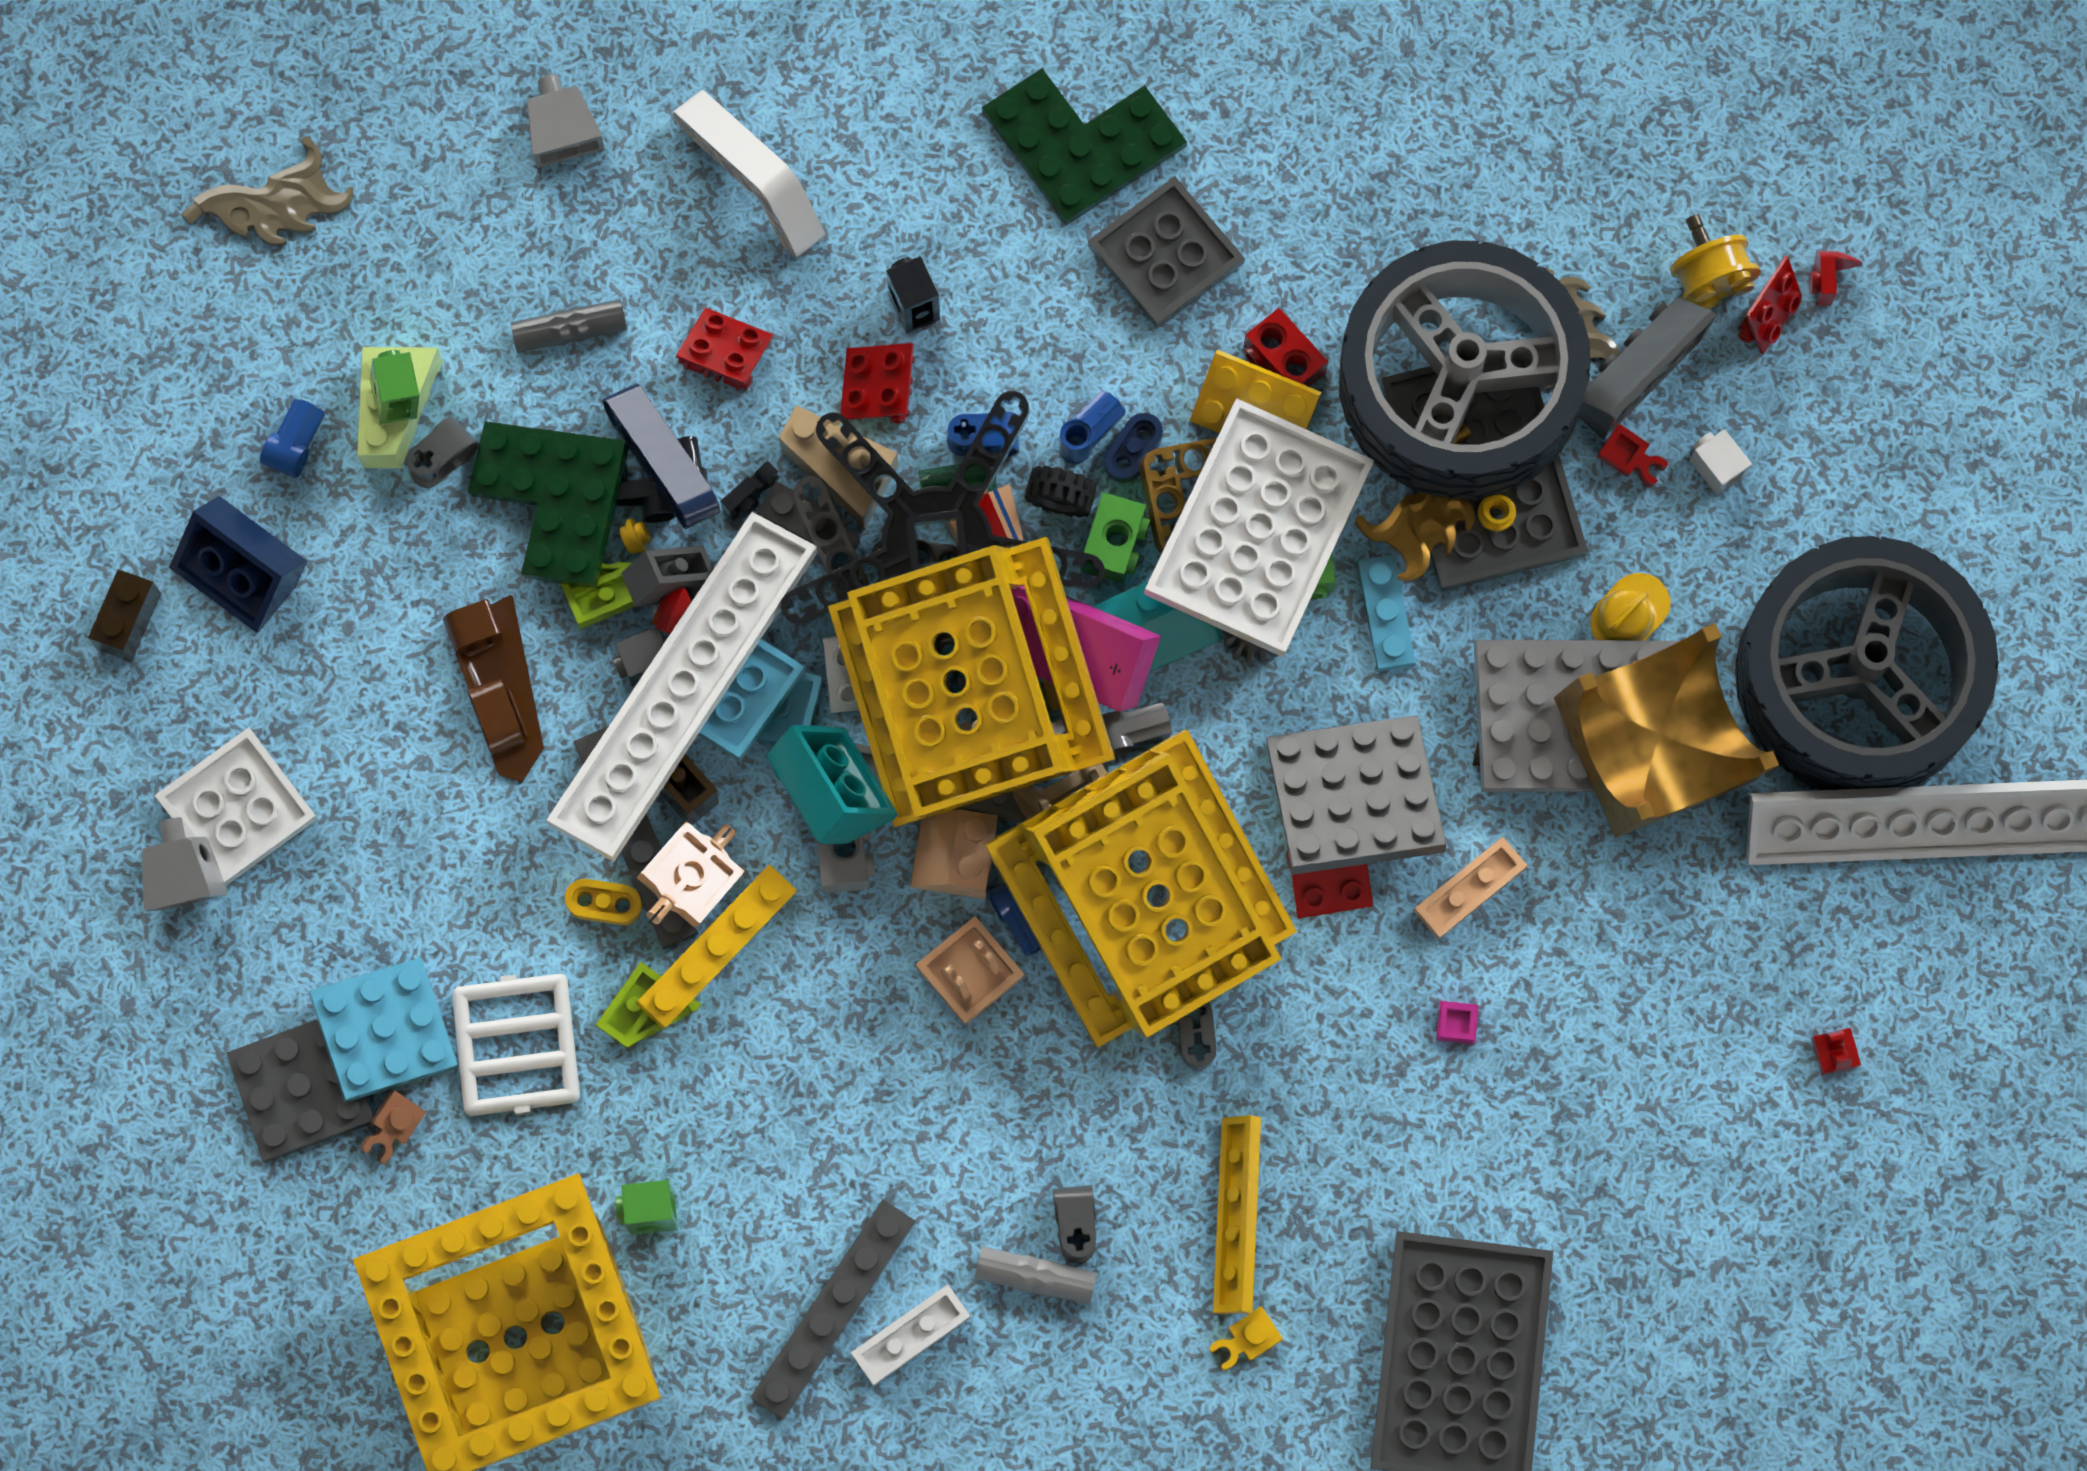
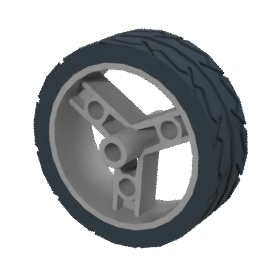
M1450 240L1424 246L1418 251L1414 250L1396 259L1365 287L1351 310L1343 337L1339 370V398L1346 423L1351 426L1349 430L1362 452L1367 457L1373 459L1374 464L1381 471L1389 473V477L1412 490L1440 498L1480 499L1505 493L1538 476L1561 453L1575 430L1590 377V341L1583 317L1577 313L1580 310L1568 290L1546 268L1537 266L1538 262L1514 249L1489 242L1479 244V241ZM1460 297L1475 298L1494 303L1514 313L1531 328L1537 338L1485 343L1480 336L1474 333H1464L1438 300ZM1395 322L1438 375L1415 429L1396 415L1383 397L1375 377L1373 355L1379 341ZM1424 323L1434 324L1437 327V329L1433 331H1428L1422 328L1421 325ZM1443 341H1447L1450 344L1446 358L1438 347ZM1522 360L1528 364V367L1518 368L1512 362ZM1485 363H1500L1502 365V370L1483 373ZM1553 385L1552 396L1535 419L1520 431L1501 440L1480 445L1453 444L1470 404L1475 400L1478 393ZM1443 415L1450 422L1441 424L1436 422L1433 417Z

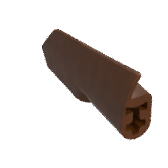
M509 595L491 605L489 600L485 599L456 609L443 617V623L468 685V695L498 775L522 783L544 750L514 599L512 595Z

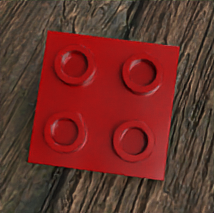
M1787 256L1783 258L1738 327L1740 331L1738 337L1746 343H1751L1752 340H1755L1760 353L1763 355L1769 345L1778 340L1783 324L1790 314H1794L1798 310L1802 299L1800 288Z
M705 307L675 358L679 359L678 363L683 364L686 370L690 369L702 375L704 373L705 378H710L713 372L715 373V382L719 383L723 376V383L735 387V390L740 391L741 388L748 390L753 379L751 373L774 334Z
M914 343L846 348L840 414L847 420L891 417L890 421L893 423H905L906 417L910 416L908 406L909 396L912 394L910 385L913 384L911 373L912 364L915 363V357L913 356Z
M1286 851L1287 864L1290 866L1297 919L1373 906L1368 864L1293 875L1289 854Z

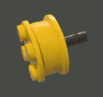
M1696 214L1687 218L1685 221L1692 232L1691 235L1696 248L1679 257L1669 269L1672 277L1680 279L1685 292L1681 298L1711 309L1720 303L1719 299L1732 294L1734 296H1741L1755 288L1753 282L1759 277L1761 270L1758 264L1750 262L1746 252V248L1749 245L1746 236L1730 235L1710 241L1707 231L1703 227L1704 224L1700 215Z

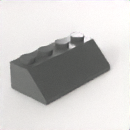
M1676 297L1668 306L1664 302L1661 303L1648 318L1652 323L1644 331L1639 328L1634 330L1623 343L1627 348L1618 357L1612 353L1598 368L1601 374L1593 382L1588 381L1578 417L1604 440L1705 338L1716 314L1710 309Z

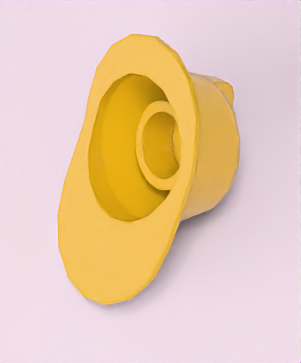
M1638 572L1626 575L1609 590L1592 612L1590 626L1593 637L1596 640L1646 641L1663 623L1670 611L1671 599L1667 588L1659 579L1650 574Z

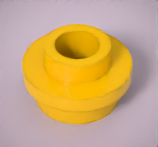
M1502 494L1485 497L1478 508L1480 523L1490 531L1499 532L1508 529L1516 517L1514 503ZM1490 510H1501L1503 517L1500 519L1492 518Z
M633 518L626 520V525L620 527L619 532L628 551L634 555L638 552L642 554L645 550H649L648 543L652 542V538L646 525L642 521L637 523Z

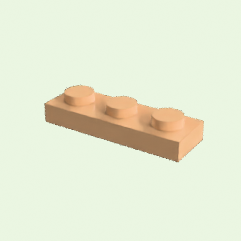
M1502 837L1416 906L1414 912L1439 940L1526 870L1528 865L1505 838Z

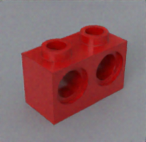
M1277 308L1245 335L1244 355L1254 365L1261 366L1266 370L1308 387L1327 372L1329 361L1280 308ZM1269 337L1274 338L1280 343V346L1269 349L1263 346L1261 341ZM1296 364L1301 366L1305 373L1300 376H1293L1287 372L1286 367Z

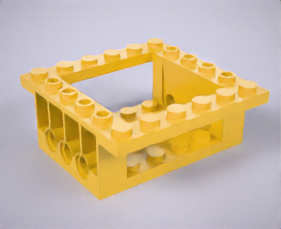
M1048 537L1036 539L1011 548L993 545L847 592L849 600L828 606L882 788L899 814L892 820L894 827L906 825L1115 760ZM1021 586L1025 587L1069 733L1054 734L1011 589ZM949 633L954 639L955 646L950 654L943 656L936 651L935 640L940 634ZM954 670L961 671L966 678V685L959 693L951 692L946 685L948 674ZM964 708H971L977 715V724L969 731L963 730L957 722L958 714Z
M1186 729L984 844L1094 1046L1097 1048L1129 1029H1133L1148 1038L1282 960L1275 945L1297 932L1194 740ZM1137 850H1143L1148 856L1147 867L1141 872H1133L1128 865L1129 856ZM1039 860L1050 865L1117 987L1115 991L1107 994L1036 865V861ZM1154 885H1163L1167 892L1165 902L1160 906H1151L1147 900L1148 890ZM1173 919H1181L1185 924V933L1179 940L1172 941L1166 935V926Z
M580 1173L353 1259L427 1471H477L662 1399L652 1372L655 1368L604 1228L594 1213ZM555 1223L559 1237L414 1292L405 1283L406 1279ZM549 1313H559L564 1318L563 1329L553 1335L544 1332L542 1328L544 1317ZM513 1327H521L527 1333L526 1343L518 1349L509 1348L505 1342L507 1331ZM476 1341L486 1342L490 1348L488 1358L482 1363H473L468 1357V1349Z

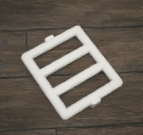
M516 974L500 976L501 981L460 986L452 991L463 1109L466 1115L479 1116L514 1111L515 1115L531 1114L532 1108L570 1104L579 1100L580 1089L567 977L564 974L517 979ZM553 990L555 1013L470 1023L468 1001ZM557 1028L560 1051L474 1062L472 1039ZM557 1066L562 1068L564 1089L478 1100L476 1077Z

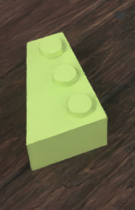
M362 347L357 456L363 468H402L418 427L417 423L424 405L428 402L431 394L430 390L437 372L440 371L443 363L438 348ZM389 350H399L400 353L410 352L420 395L417 419L379 425L370 384L372 358H378L380 353Z

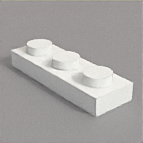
M947 1284L851 1352V1355L874 1387L968 1321L971 1316Z

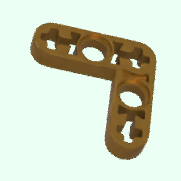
M1217 438L1157 448L1146 453L1141 458L1139 472L1148 515L1151 519L1150 524L1154 543L1160 554H1162L1166 546L1165 538L1171 534L1169 524L1162 527L1160 521H1169L1175 517L1179 519L1185 506L1180 481L1199 477ZM1188 450H1195L1201 455L1202 466L1199 470H1191L1186 466L1184 456ZM1155 457H1157L1159 463L1170 462L1175 459V466L1161 471V476H1159L1157 470L1151 471L1150 464L1155 461ZM1161 493H1167L1174 499L1175 507L1170 514L1161 512L1156 505L1157 497ZM1174 523V524L1171 525L1172 531H1173V529H1174L1176 523Z

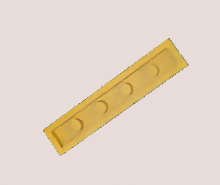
M769 864L650 987L636 1004L665 1030L797 892V889Z
M1253 1115L1222 1118L1213 1297V1313L1221 1315L1253 1313L1261 1117Z

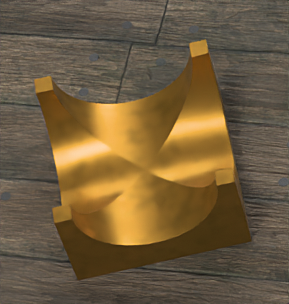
M1716 623L1700 629L1691 636L1659 652L1626 666L1599 675H1593L1590 672L1580 676L1553 697L1615 838L1748 785L1779 765L1773 751H1761L1746 738L1727 706L1716 668V648L1719 640L1722 638Z

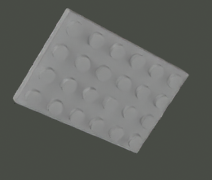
M1476 640L1474 643L1481 792H1595L1553 697L1580 676L1590 672L1593 675H1599L1618 669L1659 652L1679 641Z

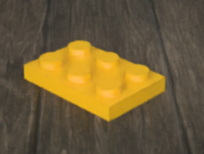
M1217 350L1189 421L1220 433L1237 398L1308 430L1322 392Z

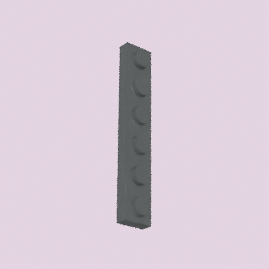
M608 727L573 741L583 764ZM645 814L621 853L648 912L659 899L637 877L662 848L649 818ZM658 910L650 919L651 923L653 919L660 913V910ZM672 910L666 914L660 924L652 923L663 950L699 935L696 928Z
M885 1200L881 1201L751 1395V1399L784 1420L915 1225L916 1221Z

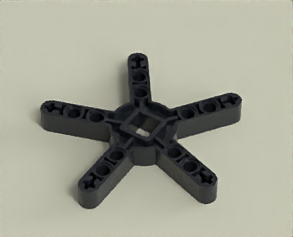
M1017 391L1002 393L990 410L949 486H930L915 491L909 487L844 416L834 412L823 415L816 425V434L820 442L888 514L882 531L881 549L789 591L781 601V611L784 617L795 625H805L830 614L828 606L849 600L847 592L867 586L861 584L858 579L860 569L866 565H874L878 568L879 578L875 582L878 583L937 564L920 565L915 526L956 521L960 556L993 545L1011 548L1027 543V541L993 535L988 518L980 507L1028 420L1030 410L1026 397ZM1014 401H1018V407L1022 414L1020 416L1013 414L1008 421V428L1014 429L1011 434L1002 426L992 424L995 419L1002 424L1006 417V410L1003 408L1005 403L1012 405ZM830 423L834 426H838L840 423L843 425L840 428V432L848 442L851 441L853 436L857 438V440L845 447L842 454H839L837 451L844 447L835 437L832 436L828 440L825 438L828 435L826 426ZM991 433L1000 434L1005 441L1003 448L996 453L988 452L983 447L984 438ZM859 449L870 453V463L863 469H855L850 465V456ZM973 466L981 467L986 472L985 481L979 486L968 485L964 479L965 472ZM884 477H889L896 481V491L889 497H881L876 493V484ZM1051 546L1053 555L1061 560V568L1058 572L1063 586L1081 590H1093L1102 584L1105 578V567L1097 556ZM1067 558H1075L1072 565L1078 568H1084L1086 562L1093 563V569L1099 572L1098 577L1092 576L1090 582H1084L1082 574L1071 572V580L1063 579L1067 572ZM831 581H839L844 586L842 598L834 602L826 600L824 597L826 584ZM813 589H815L819 601L824 605V608L818 610L815 603L804 608L806 615L800 617L797 613H790L789 610L794 607L793 600L795 598H799L802 602L813 599V596L809 593ZM942 633L935 640V649L939 654H942L946 647L955 646L954 639L949 633ZM954 670V671L950 672L949 674H957V673H960L961 671H959V670ZM957 677L958 686L963 690L966 685V678ZM948 678L946 679V685L952 691L951 679Z

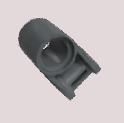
M453 416L442 420L430 434L408 452L406 460L411 472V478L415 484L423 488H431L438 485L458 466L466 463L476 453L479 443ZM423 462L426 465L432 464V466L428 469L423 465L419 467V465Z
M1092 1185L1053 1189L1056 1224L1058 1223L1062 1255L1072 1263L1081 1264L1087 1262L1092 1258L1096 1246L1094 1222L1096 1216ZM1074 1235H1081L1082 1241H1089L1084 1243L1083 1250L1076 1251L1075 1245L1068 1244L1073 1242Z

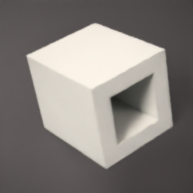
M1725 429L1715 436L1710 432L1693 445L1695 450L1690 462L1717 496L1745 477L1752 466L1750 460Z

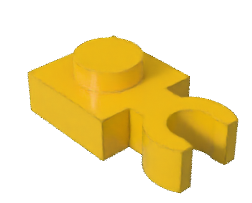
M1260 1306L1253 1313L1248 1314L1228 1327L1234 1338L1231 1340L1220 1339L1215 1341L1210 1346L1209 1351L1211 1354L1220 1348H1225L1229 1351L1230 1359L1220 1366L1222 1371H1226L1236 1364L1238 1355L1244 1353L1250 1362L1283 1341V1338L1263 1307Z

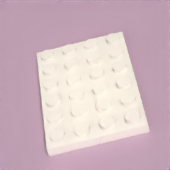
M1236 398L1149 579L1144 595L1284 658L1374 460Z

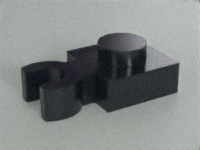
M769 461L765 462L751 478L746 477L720 501L722 512L732 522L739 516L745 518L750 515L759 504L757 500L760 498V494L770 488L775 481L779 480L777 469Z

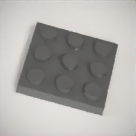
M1176 176L1088 240V247L1156 328H1159L1243 265L1245 261L1242 254Z
M317 1020L226 1052L264 1163L371 1124L370 1121L374 1115L367 1096L344 1103Z

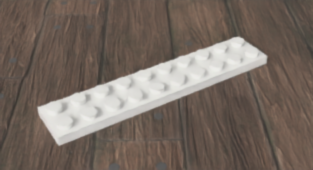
M751 512L547 818L548 826L613 862L616 860L780 611L783 597L795 588L818 553L817 546Z
M2087 780L1750 794L1746 847L1748 865L2087 852Z

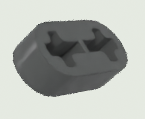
M1210 1002L1198 1008L1206 1012V1014L1200 1016L1199 1029H1193L1190 1016L1178 1019L1182 1059L1188 1067L1196 1070L1209 1067L1216 1057L1217 1047L1214 1019ZM1201 1035L1202 1047L1209 1048L1210 1053L1204 1054L1203 1061H1196L1195 1055L1188 1054V1050L1194 1047V1036Z

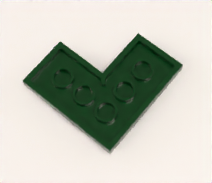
M1043 68L982 106L984 116L1065 225L1079 218L1187 147L1186 139L1145 85L1086 124L1081 121Z
M484 422L468 493L479 498L537 506L521 571L525 578L597 589L630 445L625 440Z

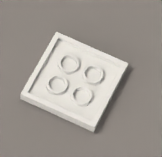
M249 727L155 795L171 818L182 817L186 838L207 837L226 886L318 820Z

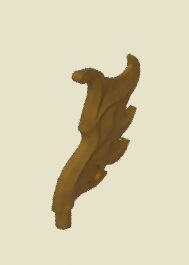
M1466 424L1461 425L1453 444H1459L1472 436ZM1418 492L1415 495L1407 494L1381 524H1369L1362 515H1359L1355 519V525L1367 539L1374 542H1385L1402 555L1406 563V571L1398 574L1397 579L1406 582L1414 581L1426 572L1430 564V554L1435 545L1443 544L1445 555L1448 556L1455 544V526L1457 521H1464L1465 531L1470 532L1474 524L1475 514L1473 507L1467 499L1440 498Z

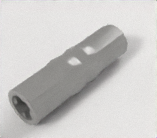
M985 1246L981 1247L975 1273V1279L1087 1305L1091 1303L1097 1272Z

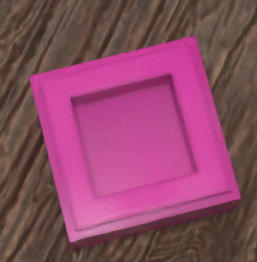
M1440 1001L1436 1041L1474 1045L1476 1042L1479 1005Z

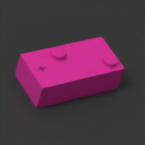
M1021 586L1011 589L1036 675L1053 683L1025 587ZM1066 596L1098 703L1118 712L1137 707L1161 636Z

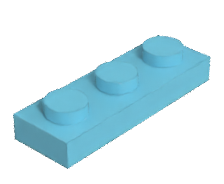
M1395 554L1358 560V573L1377 672L1415 666L1416 661L1401 583L1397 579L1399 572Z

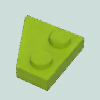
M615 562L610 565L602 563L597 589L560 583L580 630L635 607L621 575L632 564L631 562Z
M640 961L595 1027L625 1048L662 1030L636 1004L661 975ZM694 999L671 1024L697 1011L702 1004Z

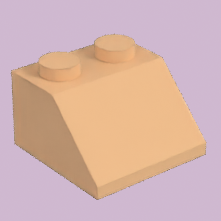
M950 810L922 819L910 888L986 899L992 859L984 844L997 836L998 815L966 810Z

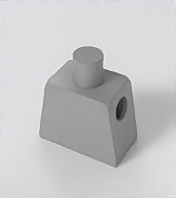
M556 74L541 77L537 81L541 95L530 98L527 101L532 151L537 168L604 150L605 147L600 129L579 88L573 86L562 89L559 76Z
M182 817L159 821L163 843L146 847L142 850L145 911L167 910L228 895L226 885L207 837L186 838Z

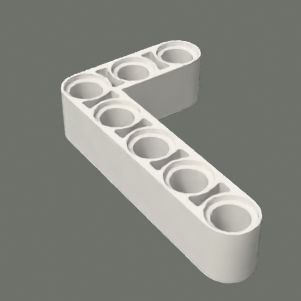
M700 90L672 112L675 120L685 133L759 200L778 239L794 258L801 256L826 236L801 183L790 167L708 93Z

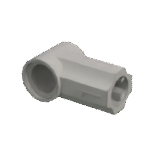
M1163 702L1127 713L1112 711L1102 714L1114 757L1129 753L1137 745L1165 738L1173 733L1168 712Z

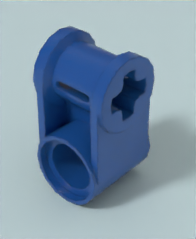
M1006 411V417L1002 424L997 419L992 424L1002 426L1011 434L1014 429L1008 428L1007 423L1011 416L1016 413ZM963 413L952 418L948 426L947 435L948 448L952 453L958 456L966 455L989 413ZM960 430H967L969 440H961ZM991 433L984 438L983 447L988 452L996 453L1003 448L1004 438L1000 434ZM1019 436L1007 457L1019 453Z

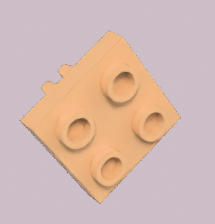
M976 916L915 964L917 970L965 1026L1025 977L1023 971Z

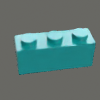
M1149 581L1092 606L1161 636L1149 673L1223 640L1219 628L1144 595Z
M791 725L766 755L776 777L786 788L792 798L793 805L799 810L810 828L811 835L819 844H847L894 820L899 815L845 728Z

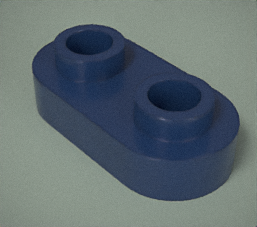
M1138 413L1132 416L1106 452L1104 460L1105 471L1112 480L1119 483H1127L1137 478L1140 474L1139 463L1141 458L1146 453L1159 447L1163 437V427L1156 416L1150 413ZM1140 430H1147L1151 436L1147 440H1141L1138 438L1137 433ZM1124 459L1130 463V467L1126 470H1121L1116 466V463Z

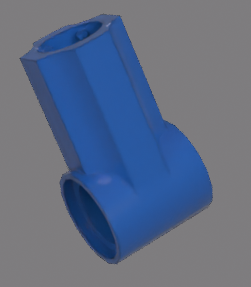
M1101 390L1074 419H1070L1063 424L1060 429L1058 449L1064 460L1077 464L1089 458L1093 447L1125 416L1126 410L1122 407L1119 400L1110 392L1107 393ZM1077 436L1082 438L1085 443L1074 446L1068 443L1067 439Z
M294 398L277 433H272L266 440L260 455V463L295 479L299 477L309 457L308 447L325 416L324 412L310 402Z
M1003 883L988 891L987 895L1002 922L1006 921L1025 957L1042 950L1006 884Z

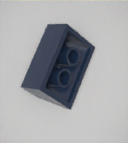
M218 496L192 512L169 568L258 633L296 588L307 560Z

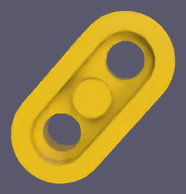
M579 879L571 883L565 892V904L569 912L574 917L583 920L622 926L629 925L640 917L643 908L639 893L633 887L624 884ZM582 895H590L592 902L589 906L583 907L578 904V900ZM622 900L630 903L629 910L624 913L616 910L617 904Z

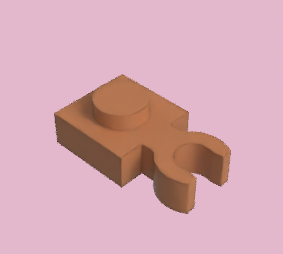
M391 1089L370 1121L378 1130L375 1134L364 1138L360 1145V1150L368 1153L372 1145L380 1143L382 1152L376 1160L385 1164L392 1156V1143L394 1140L405 1145L426 1111Z

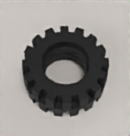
M1036 466L1031 470L1025 499L1028 503H1032L1035 507H1041L1045 511H1052L1069 517H1087L1090 515L1097 484L1092 479L1085 478V475L1076 474L1071 470L1066 471L1059 467Z

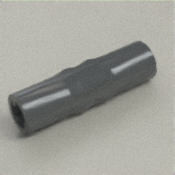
M621 299L585 307H572L566 311H554L547 315L510 322L517 353L553 345H566L572 341H584L591 337L627 330Z

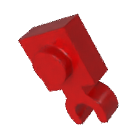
M1620 423L1614 428L1596 456L1625 477H1628L1634 469L1638 472L1640 480L1650 487H1653L1658 480L1650 475L1649 466H1656L1661 471H1664L1669 465L1660 456H1648L1645 454L1650 444Z

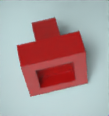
M1851 1027L1816 1035L1811 1038L1821 1076L1861 1066Z

